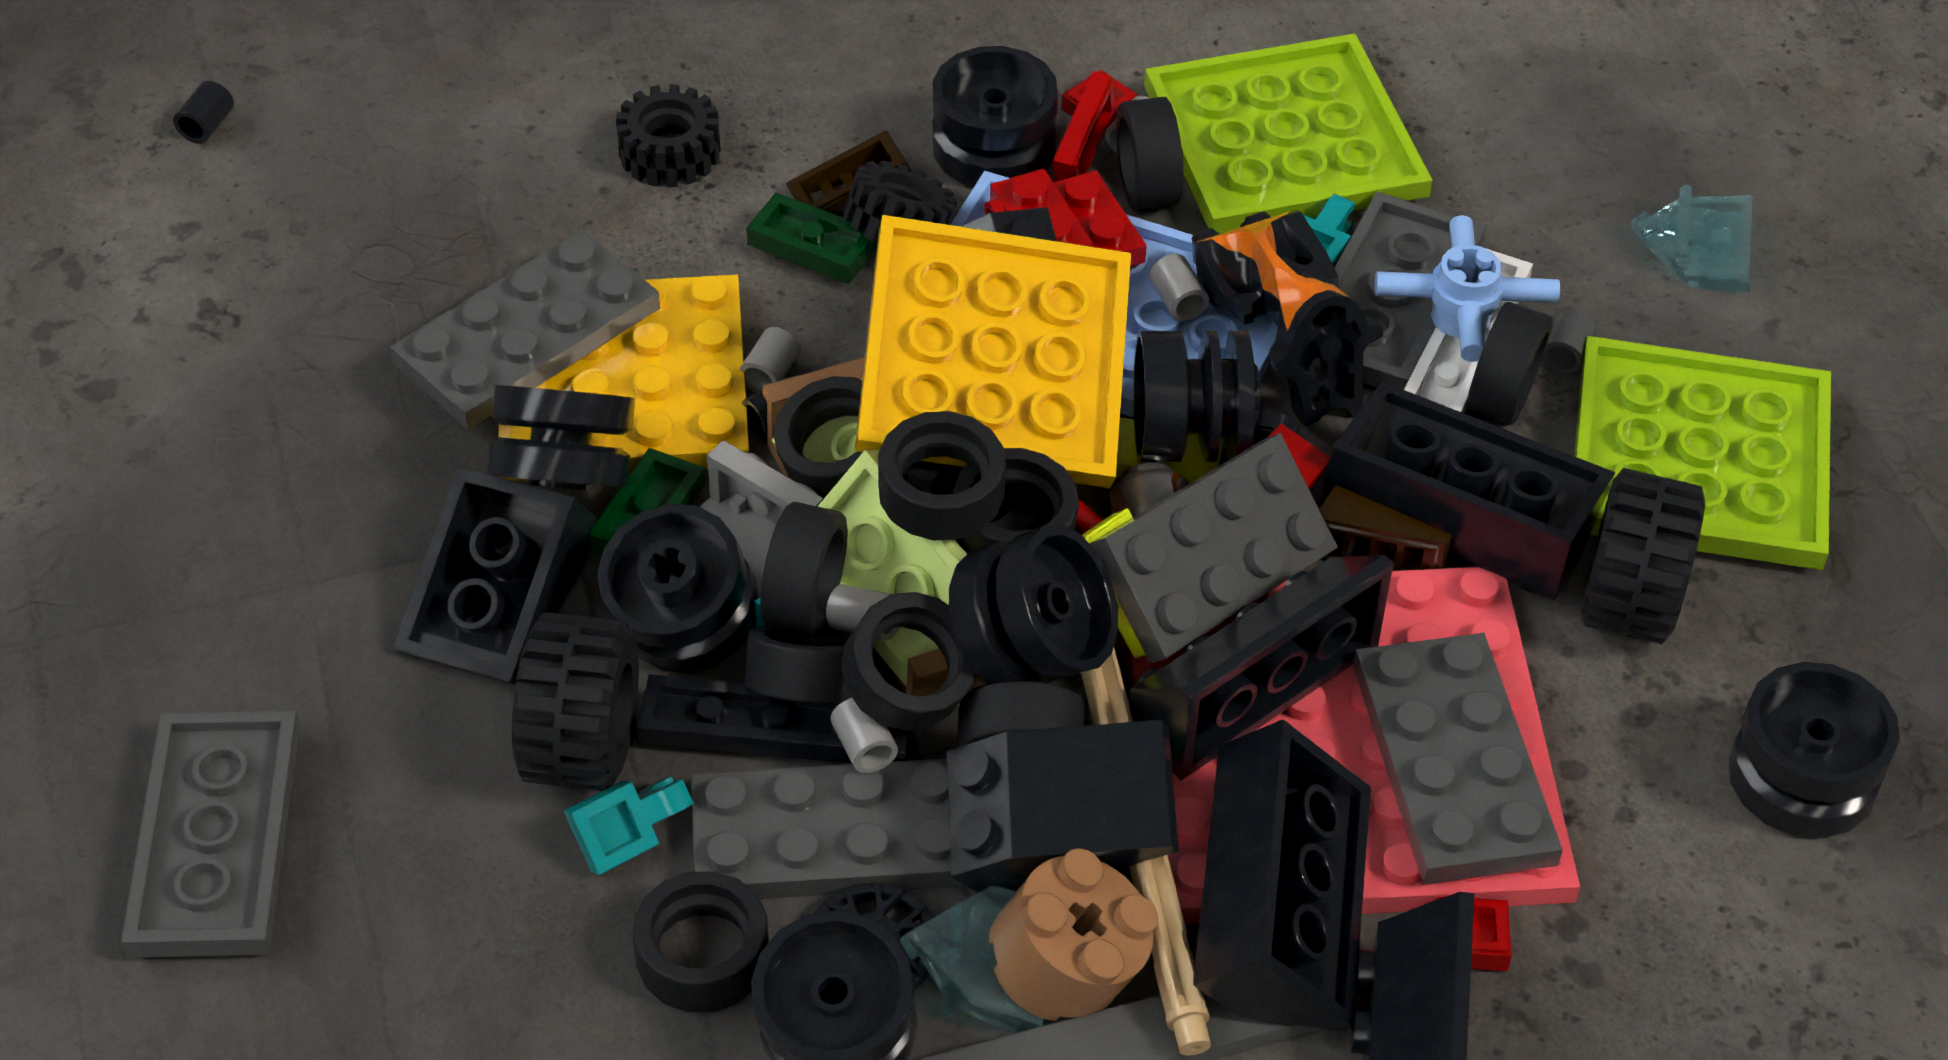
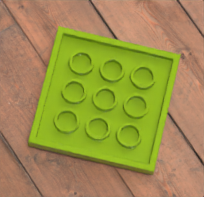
M1355 33L1145 69L1144 87L1149 98L1167 97L1172 104L1180 133L1184 176L1208 229L1213 228L1222 234L1240 228V225L1247 216L1263 211L1274 217L1292 210H1299L1302 214L1315 218L1321 213L1333 194L1355 202L1353 211L1368 208L1376 191L1406 201L1430 197L1433 180Z
M1587 336L1581 369L1575 457L1615 472L1614 478L1623 468L1702 486L1705 497V511L1697 551L1817 570L1824 569L1829 555L1831 371ZM1609 492L1590 535L1598 536Z

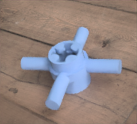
M1460 215L1450 220L1451 249L1442 256V261L1436 266L1433 274L1376 271L1374 292L1376 296L1432 298L1431 318L1434 325L1441 332L1451 337L1459 338L1461 357L1466 361L1475 362L1479 360L1484 347L1483 333L1489 327L1491 316L1500 306L1501 301L1558 303L1560 281L1559 279L1502 277V266L1499 259L1491 251L1475 245L1472 219L1468 216Z

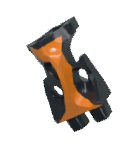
M1292 210L1271 217L1263 211L1247 216L1240 225V228L1222 234L1213 228L1194 233L1191 238L1193 262L1196 265L1197 278L1209 296V303L1231 315L1244 325L1254 322V318L1262 314L1268 315L1278 328L1275 343L1270 348L1271 367L1277 373L1286 375L1292 411L1299 421L1305 426L1316 423L1333 409H1345L1352 417H1355L1363 407L1364 350L1368 344L1383 337V326L1365 316L1359 304L1339 289L1338 275L1329 255L1302 212ZM1319 357L1320 372L1316 378H1313L1309 374V368L1313 360Z

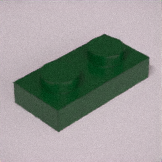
M776 192L746 228L747 245L848 284L851 283L875 252L878 239L872 242L864 237L865 231L856 232L850 227L852 222H846L840 216Z
M648 448L629 475L628 486L620 488L589 532L590 551L602 555L603 549L617 529L644 510L669 503L692 505L706 485L705 467Z

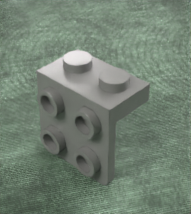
M723 440L707 454L710 498L700 507L720 517L735 536L742 550L743 557L755 576L760 598L764 564L770 541L784 508L793 501L818 506L823 498L818 496L810 487L794 482L772 469L759 456L753 453H745Z

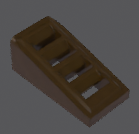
M885 130L788 181L786 185L795 200L837 216H844L843 210L856 172L861 164L865 166L866 162L873 161L879 165L880 161L890 162L894 168H897L898 164L908 166V171L911 172L888 131ZM844 184V187L836 191L833 188L834 186ZM821 190L825 197L815 202L810 193Z
M1337 485L1334 486L1319 509L1338 548L1322 557V560H1327L1330 557L1385 555L1394 563L1392 571L1445 569L1452 536L1449 533ZM1414 548L1423 549V555L1414 552Z

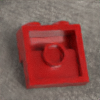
M1043 168L990 184V201L984 204L985 215L994 212L1048 207L1057 242L1131 253L1130 267L1145 263L1146 243L1097 170L1053 183Z

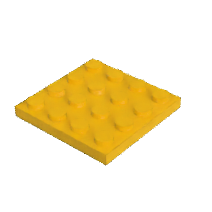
M882 215L878 235L855 451L880 450L886 435L903 420L924 412L951 411L971 416L992 429L1004 448H1024L1045 454L1063 466L1077 484L1111 488L1116 478L1131 253ZM928 457L920 460L960 467L967 465L962 460L950 457Z
M738 274L646 279L645 281L659 292V310L536 387L635 398L633 429L624 435L592 433L591 438L592 446L622 448L630 455L629 474L632 473L648 448L705 467V470L708 469L707 454L723 440L741 451L749 453L747 409L742 405V401L746 399L744 372L739 371L744 360ZM499 423L498 438L530 440L531 427L501 425ZM500 477L511 481L528 480L519 478Z

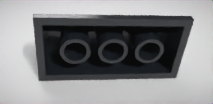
M1382 381L1333 445L1320 505L1324 503L1335 485L1343 487L1452 535L1447 557L1457 560L1468 567H1480L1506 578L1508 582L1516 584L1527 591L1555 600L1578 564L1612 485L1615 472Z
M1385 555L1330 557L1309 572L1300 571L1286 582L1282 590L1260 604L1255 602L1247 605L1238 613L1233 622L1212 636L1203 635L1197 638L1187 647L1183 655L1161 669L1153 668L1145 672L1135 682L1130 692L1129 707L1133 722L1163 720L1169 725L1172 773L1182 781L1216 758L1219 745L1257 730L1353 665L1356 649L1378 647L1394 563Z
M1284 719L1219 745L1193 986L1240 1018L1345 1031L1354 1028L1371 787Z
M1457 892L1378 922L1373 950L1362 948L1359 950L1356 991L1368 993L1367 1011L1355 1009L1354 1028H1352L1351 1053L1363 1054V1060H1467L1474 893Z

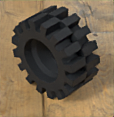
M669 84V92H661L660 85L650 87L649 96H646L640 90L633 94V103L625 100L621 104V112H617L616 115L619 159H621L622 167L626 172L631 170L634 179L640 182L647 175L648 185L658 187L660 179H667L668 187H678L677 179L684 177L687 185L697 181L696 172L705 177L711 172V164L717 165L719 152H721L718 110L716 105L711 106V99L704 94L698 98V91L691 87H688L683 94L680 93L679 85ZM667 133L681 134L671 138L655 137Z
M871 161L866 162L865 166L861 164L858 167L843 210V217L846 222H852L850 226L856 232L865 231L864 237L873 242L875 239H878L882 215L950 225L956 209L957 198L953 197L954 193L949 188H942L943 183L936 178L932 180L926 179L927 173L917 170L916 173L908 171V166L898 164V167L894 168L890 162L880 161V164L877 165Z

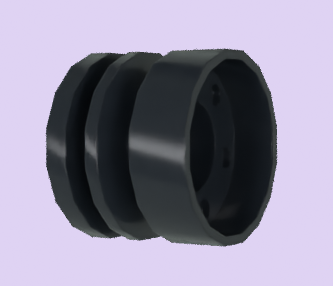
M1138 331L1134 356L1133 411L1135 445L1139 462H1182L1187 446L1188 434H1198L1201 453L1206 462H1217L1221 434L1225 435L1226 451L1229 460L1252 446L1255 427H1257L1259 420L1260 381L1258 367L1254 363L1252 343L1248 331H1229L1224 359H1221L1217 331H1204L1199 346L1198 359H1188L1182 331Z

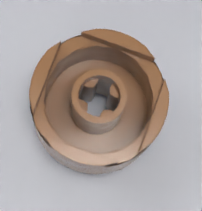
M1080 848L1070 850L1065 856L1050 859L1039 865L994 919L989 932V947L993 943L998 962L993 968L997 980L1006 994L1017 1005L1041 1019L1056 1022L1061 1016L1082 1017L1104 1010L1148 961L1153 947L1154 929L1158 924L1157 910L1148 898L1140 895L1138 890L1125 876L1111 866L1101 862L1094 853Z

